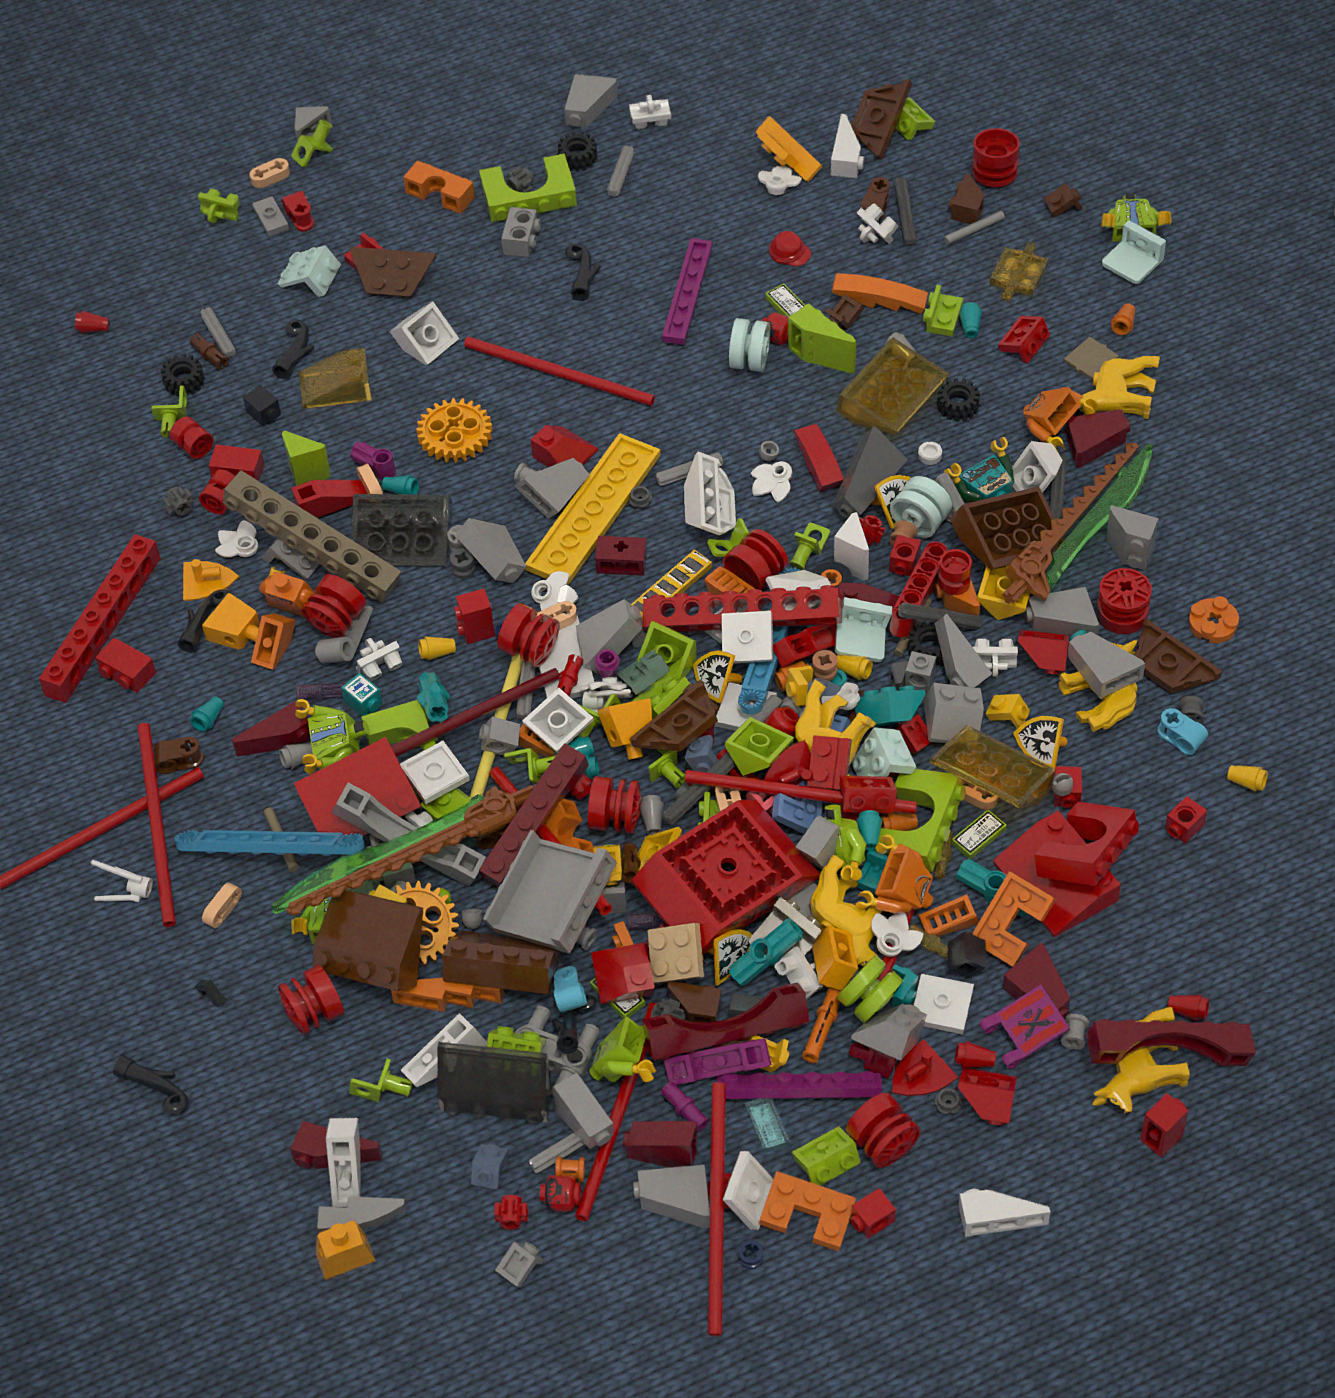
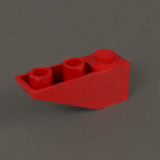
M312 480L291 488L294 504L316 518L369 499V495L361 480Z

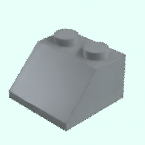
M1111 505L1106 540L1122 564L1146 570L1154 550L1158 518Z
M933 683L923 699L928 740L931 742L976 747L978 745L984 710L981 688Z
M901 1004L871 1016L852 1034L851 1039L901 1061L918 1043L927 1014L921 1012L916 1006Z

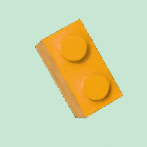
M827 925L812 946L818 982L826 987L842 991L858 970L851 933Z

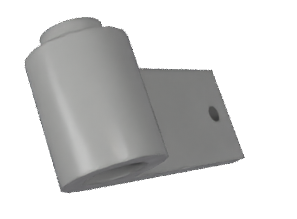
M365 606L356 619H352L353 624L347 629L348 631L344 637L322 639L317 643L315 654L321 663L327 664L352 660L373 611L371 606Z

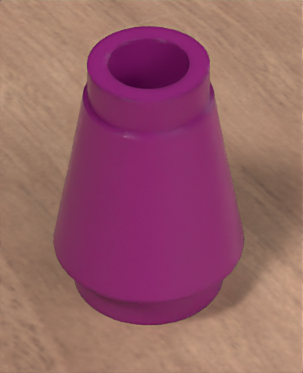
M609 649L600 651L595 658V665L601 680L604 677H616L620 660L618 655Z

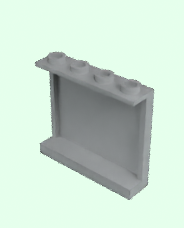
M530 830L515 860L510 865L505 879L499 886L491 905L487 908L483 920L494 932L570 953L617 862L605 849L597 848L595 853L542 840L533 830Z

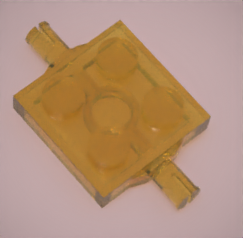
M1028 241L1024 250H1014L1005 247L990 277V284L1005 288L1001 295L1004 300L1006 297L1007 300H1010L1014 291L1033 296L1048 265L1047 258L1033 253L1036 248L1034 242L1031 244V241Z

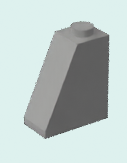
M575 74L564 109L566 126L587 128L617 98V78Z
M571 458L526 476L517 482L515 487L549 519L562 509L590 474L580 462Z
M468 518L457 532L456 537L495 580L514 583L525 570L526 565L506 526Z
M1086 587L1049 593L1044 601L1037 596L1029 597L1024 616L1026 622L1031 623L1033 631L1065 634L1071 637L1080 630H1086L1087 633L1091 631L1098 635L1099 623Z
M623 599L576 625L584 665L597 675H599V672L595 665V658L598 653L609 649L619 655L642 630L640 622L641 613L637 606H632Z
M1091 631L1084 635H1078L1069 641L1067 657L1100 699L1143 679L1145 668L1143 660Z
M577 1073L553 1086L555 1112L589 1149L596 1145L602 1146L611 1139L613 1135V1122Z
M705 1165L638 1171L639 1181L633 1182L634 1197L635 1199L640 1198L641 1209L702 1228H710Z

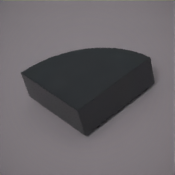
M210 979L201 980L195 985L196 990L202 996L207 994L215 1005L220 1006L227 1000Z

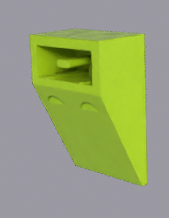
M809 303L788 317L789 350L805 362L852 374L856 372V340L852 335L844 332L835 322L830 321L820 310L815 309Z

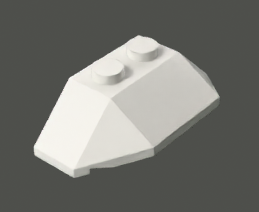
M697 452L684 484L685 523L717 535H722L734 530L736 525L734 489L727 475L720 468L719 460Z

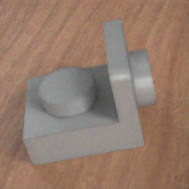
M527 1241L524 1244L513 1242L495 1271L515 1286L521 1287L536 1263L542 1264L544 1258L538 1255L540 1250Z

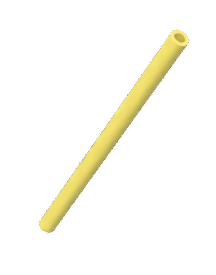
M520 654L512 657L502 692L517 686L522 667ZM511 703L496 709L494 717L506 720ZM483 751L470 793V798L476 803L482 801L496 753Z

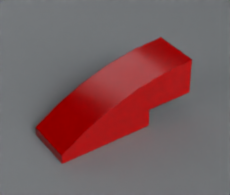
M817 424L794 430L808 471L813 475L819 492L841 486L844 479L827 440Z
M836 624L813 626L773 644V651L781 667L784 668L793 663L811 658L818 651L834 648Z

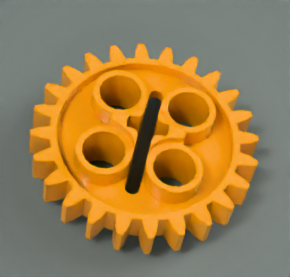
M452 398L449 404L443 400L442 406L434 403L435 409L427 408V415L421 414V421L417 422L418 443L422 445L423 451H428L429 457L435 454L436 460L444 457L445 462H448L450 458H453L454 462L457 463L458 458L462 457L464 461H467V455L475 458V451L482 453V446L488 447V440L492 439L491 417L487 416V410L481 411L480 404L474 407L472 400L468 404H465L463 398L459 403H456L454 398Z
M417 881L415 888H412L410 883L406 882L405 890L396 885L395 891L398 895L406 898L408 903L423 908L421 935L429 936L431 944L427 946L420 944L419 960L423 966H426L427 958H430L435 963L437 960L436 954L443 957L445 951L443 947L446 948L448 939L456 934L451 930H456L459 927L458 923L452 922L458 918V913H450L455 904L445 903L448 899V894L442 897L438 896L440 892L439 887L432 892L430 891L431 883H428L425 889L421 888L420 881ZM432 910L437 912L440 918L437 921H430L425 914ZM429 928H436L438 929V932H433Z

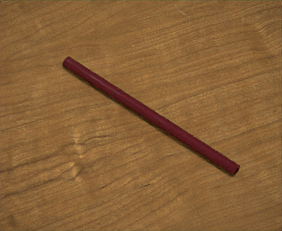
M553 668L443 722L391 745L395 756L398 757L559 680L560 674L556 668Z

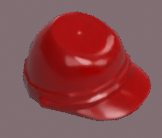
M791 231L778 233L769 245V255L777 263L801 266L811 257L810 249L804 245L797 234Z

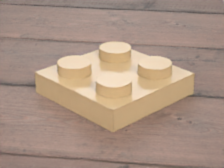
M699 923L648 930L650 965L654 983L704 977Z

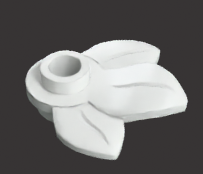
M777 166L773 168L772 172L760 171L758 174L759 181L766 184L768 192L774 195L783 194L787 187L797 186L801 182V177L791 175L792 171L787 166Z
M786 462L757 466L751 472V475L756 479L752 487L753 495L760 496L771 492L777 503L784 500L791 489L789 483L793 473L791 466ZM784 470L783 473L777 474L778 471Z
M245 520L239 524L237 531L220 530L218 532L221 545L215 551L220 556L233 557L239 555L241 557H249L258 550V542L255 539L256 529Z
M554 572L547 580L538 581L533 585L532 597L540 604L541 611L562 601H570L574 604L578 600L575 590L566 585L569 580L568 573ZM547 589V594L541 596L542 591Z
M604 677L602 682L582 685L579 687V690H594L596 688H600V691L622 690L627 687V684L617 681V677Z
M845 683L837 694L849 703L847 706L840 707L839 709L850 710L856 707L857 702L860 700L859 687L856 684ZM835 695L822 696V704L831 699L832 697H834Z
M876 913L872 919L871 928L877 937V948L885 956L894 957L901 951H912L920 944L923 938V933L909 930L905 913L894 914L888 920L881 914ZM885 942L891 943L893 947H889Z

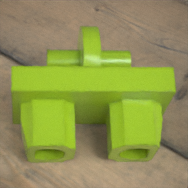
M210 188L206 194L200 192L197 196L201 204L200 211L208 215L210 223H216L219 218L237 221L239 218L237 209L240 202L238 195L230 193L225 199L221 198L218 190Z

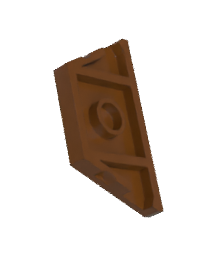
M909 79L903 80V83L893 86L890 83L880 88L865 90L851 127L855 136L879 159H883L913 83Z
M350 247V252L365 291L370 295L412 298L418 289L419 283L426 276V271L437 256L435 253Z
M1149 619L1145 620L1135 656L1145 663L1144 675L1171 694L1221 678L1222 670Z
M702 681L697 683L630 737L632 746L682 751L714 725L718 719L704 683Z

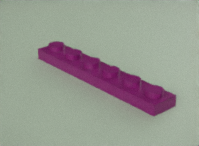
M690 239L662 334V342L685 345L713 248L712 241Z
M870 1071L862 1073L835 1072L834 1074H819L816 1072L791 1074L784 1072L780 1074L754 1073L751 1075H737L728 1073L717 1076V1082L726 1084V1099L874 1097L882 1093L881 1073Z

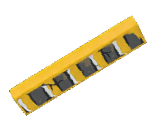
M693 550L631 604L639 609L641 613L640 619L643 621V599L650 598L652 595L674 597L675 594L683 593L712 568V562L696 550Z

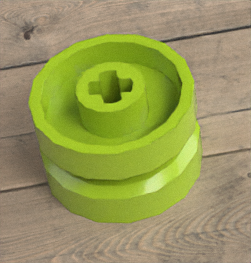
M877 955L857 973L836 997L846 1007L851 1006L859 997L863 999L854 1009V1015L863 1023L885 1006L893 997V992L904 981L894 971L888 972L879 981L877 977L885 969L886 963Z

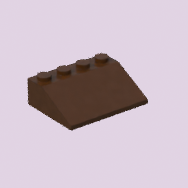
M1038 486L963 504L949 519L959 539L992 571L1007 567L1030 542L1040 541V531L1045 529L1051 530V520L1055 519ZM1065 538L1053 549L1051 555L1066 552L1070 549Z
M344 890L341 896L331 897L314 943L312 967L320 965L328 974L395 991L417 986L423 908L351 890Z
M460 930L448 940L443 953V981L549 994L562 951L511 936Z

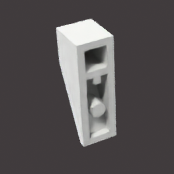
M841 114L831 158V176L857 178L859 169L863 170L864 156H860L861 147L846 114Z
M459 1013L401 1071L418 1087L469 1063L487 1045V1041Z
M330 1118L326 1144L333 1207H347L348 1196L361 1197L358 1118Z
M970 1189L959 1196V1210L965 1237L1049 1224L1050 1209L1044 1205L991 1190L980 1191L978 1189Z

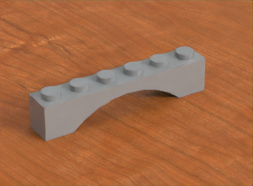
M349 782L331 812L399 850L433 835L400 818L378 802L371 794ZM456 844L454 846H444L436 854L428 853L420 861L469 887L476 878L486 857L463 844Z

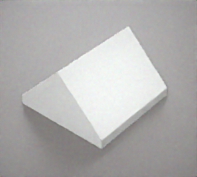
M856 512L850 515L834 536V561L842 563L849 568L853 576L864 581L868 580L869 548Z

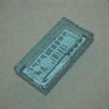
M759 1098L745 1103V1109L764 1154L790 1145L789 1137L772 1098Z

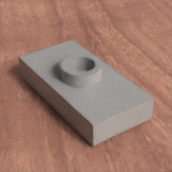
M272 196L252 203L253 210L268 237L289 230L288 223Z

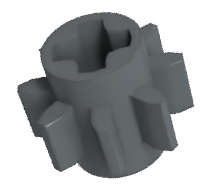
M519 166L508 172L510 178L507 179V185L509 188L524 193L533 189L530 184L534 182V178L527 168L522 169Z
M180 486L173 487L167 491L166 498L163 499L166 504L165 508L169 514L175 512L177 516L185 515L192 509V504H194L193 495L188 488L182 490Z
M662 999L661 1002H658L653 1007L651 1017L670 1014L684 1020L685 1014L684 1010L679 1009L680 1002L673 999Z

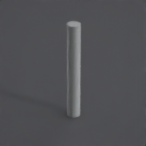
M999 211L944 236V241L948 245L1005 218L1004 213Z

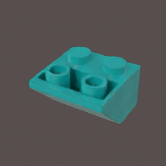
M893 686L880 688L881 693H879V690L865 691L864 696L860 697L855 707L856 715L860 712L875 721L876 725L873 728L910 721L926 695L925 690H915L914 686L899 687V691H897L896 687Z

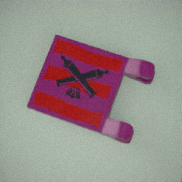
M1042 985L1037 986L997 1013L987 1016L980 1021V1026L986 1034L992 1033L1003 1024L1018 1049L1008 1052L1002 1057L1003 1062L1009 1069H1013L1025 1058L1070 1030Z

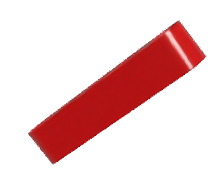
M928 543L892 611L890 632L894 636L900 638L907 637L915 627L918 620L900 617L898 615V606L903 602L922 606L926 605L935 588L934 585L938 582L940 558L947 551V547L943 543Z

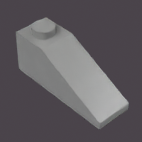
M948 614L935 623L946 675L951 685L974 688L992 674Z

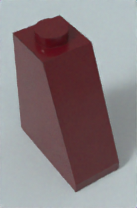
M1122 409L1070 417L1066 422L1065 435L1076 468H1081L1126 443L1127 433L1130 432V422L1128 418L1125 419Z
M1040 943L1004 975L1003 989L1017 1000L1037 986L1042 985L1065 1020V1017L1070 1013V997L1045 946Z
M633 1121L631 1130L626 1131L623 1138V1147L626 1148L627 1159L669 1168L693 1166L698 1150L697 1122Z

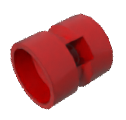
M191 417L180 418L170 430V439L193 459L204 457L213 446L214 437Z
M225 470L214 472L208 485L204 487L198 497L199 502L206 510L219 515L226 512L228 507L223 503L224 489L234 479L235 475Z
M952 549L942 554L939 568V587L944 593L961 595L968 591L972 559L968 553L960 549Z

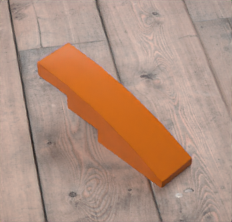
M836 273L831 291L842 297L846 294L856 302L872 309L877 303L894 311H898L901 306L919 314H922L925 309L928 292L905 284L881 278Z
M443 978L417 980V986L401 991L391 990L394 1003L445 1012L448 1003L473 1008L476 999L502 1004L504 998V989L446 982L443 981Z

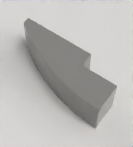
M348 1196L347 1208L319 1206L318 1232L326 1231L334 1224H345L350 1221H356L362 1230L375 1227L405 1212V1200Z

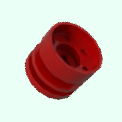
M990 128L976 135L973 141L972 175L977 182L985 186L1002 187L1016 179L1020 149L1018 137L1009 130L1001 128Z
M759 529L750 531L740 541V544L734 546L723 558L725 569L753 588L761 591L768 586L765 580L767 577L779 575L788 565L787 554L780 543L769 533Z
M1129 568L1112 570L1103 577L1099 587L1097 619L1106 630L1116 634H1131L1144 626L1145 620L1148 619L1152 594L1148 578L1141 572Z
M327 574L315 588L316 594H311L307 600L308 602H305L301 612L314 628L332 638L345 636L348 631L347 629L353 624L352 619H356L367 602L355 586L338 576Z
M518 603L511 609L502 624L497 647L500 651L513 657L520 654L522 661H529L530 665L539 667L546 661L555 646L560 630V622L553 617L549 618L544 613L537 616L535 609L523 603Z
M595 776L588 804L589 830L606 832L610 822L614 821L615 832L621 833L625 822L626 834L633 835L641 813L642 797L640 794V782L632 780L628 790L627 780L622 779L618 789L614 790L612 778Z
M316 965L302 973L304 986H301L295 978H291L289 981L292 992L285 983L277 986L281 997V1004L286 1015L302 1035L310 1032L307 1020L314 1029L320 1027L317 1017L319 1013L327 1022L345 1014L337 991L320 965Z
M881 1093L865 1102L853 1114L846 1126V1132L857 1145L865 1147L864 1153L872 1158L871 1161L878 1168H883L898 1161L914 1146L921 1134V1128L912 1121V1118L907 1113L902 1114V1107L889 1093Z

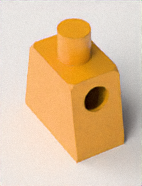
M228 593L203 623L202 627L207 641L240 650L245 647L249 640L256 642L260 621L258 613L253 608Z
M648 698L598 709V715L610 746L615 748L625 745L628 760L643 757L642 749L633 747L629 738L652 720L651 699Z
M356 1221L334 1224L330 1229L317 1235L316 1257L325 1280L376 1261L367 1236Z

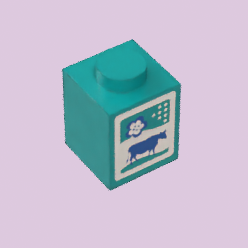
M361 673L341 687L344 702L361 716L374 713L383 704L380 689Z

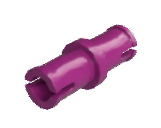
M671 1081L663 1087L661 1095L675 1107V1113L678 1116H683L687 1121L697 1122V1132L702 1131L709 1124L708 1121L710 1120L694 1105L695 1101L691 1097H687L676 1086L675 1082Z

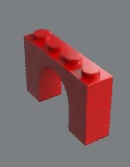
M1077 801L1067 813V821L1082 839L1095 840V842L1084 845H1069L1045 841L1034 854L1037 877L1096 886L1101 878L1106 875L1111 865L1117 861L1122 851L1127 848L1132 838L1137 835L1139 822L1136 820L1135 810Z

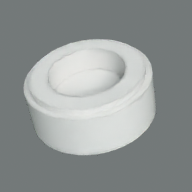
M925 442L919 447L918 458L926 465L937 464L942 458V448L935 442Z

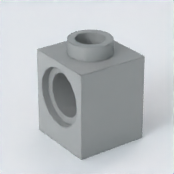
M912 651L906 668L905 686H914L915 690H925V693H928L935 676L936 656Z
M492 716L486 725L483 724L480 728L481 750L503 756L505 753L513 752L518 747L520 724Z

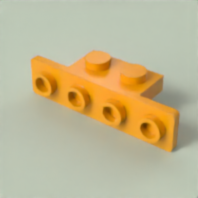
M770 116L756 130L757 137L764 142L761 146L770 154L774 152L776 154L774 158L782 166L788 164L807 182L821 169L822 165Z

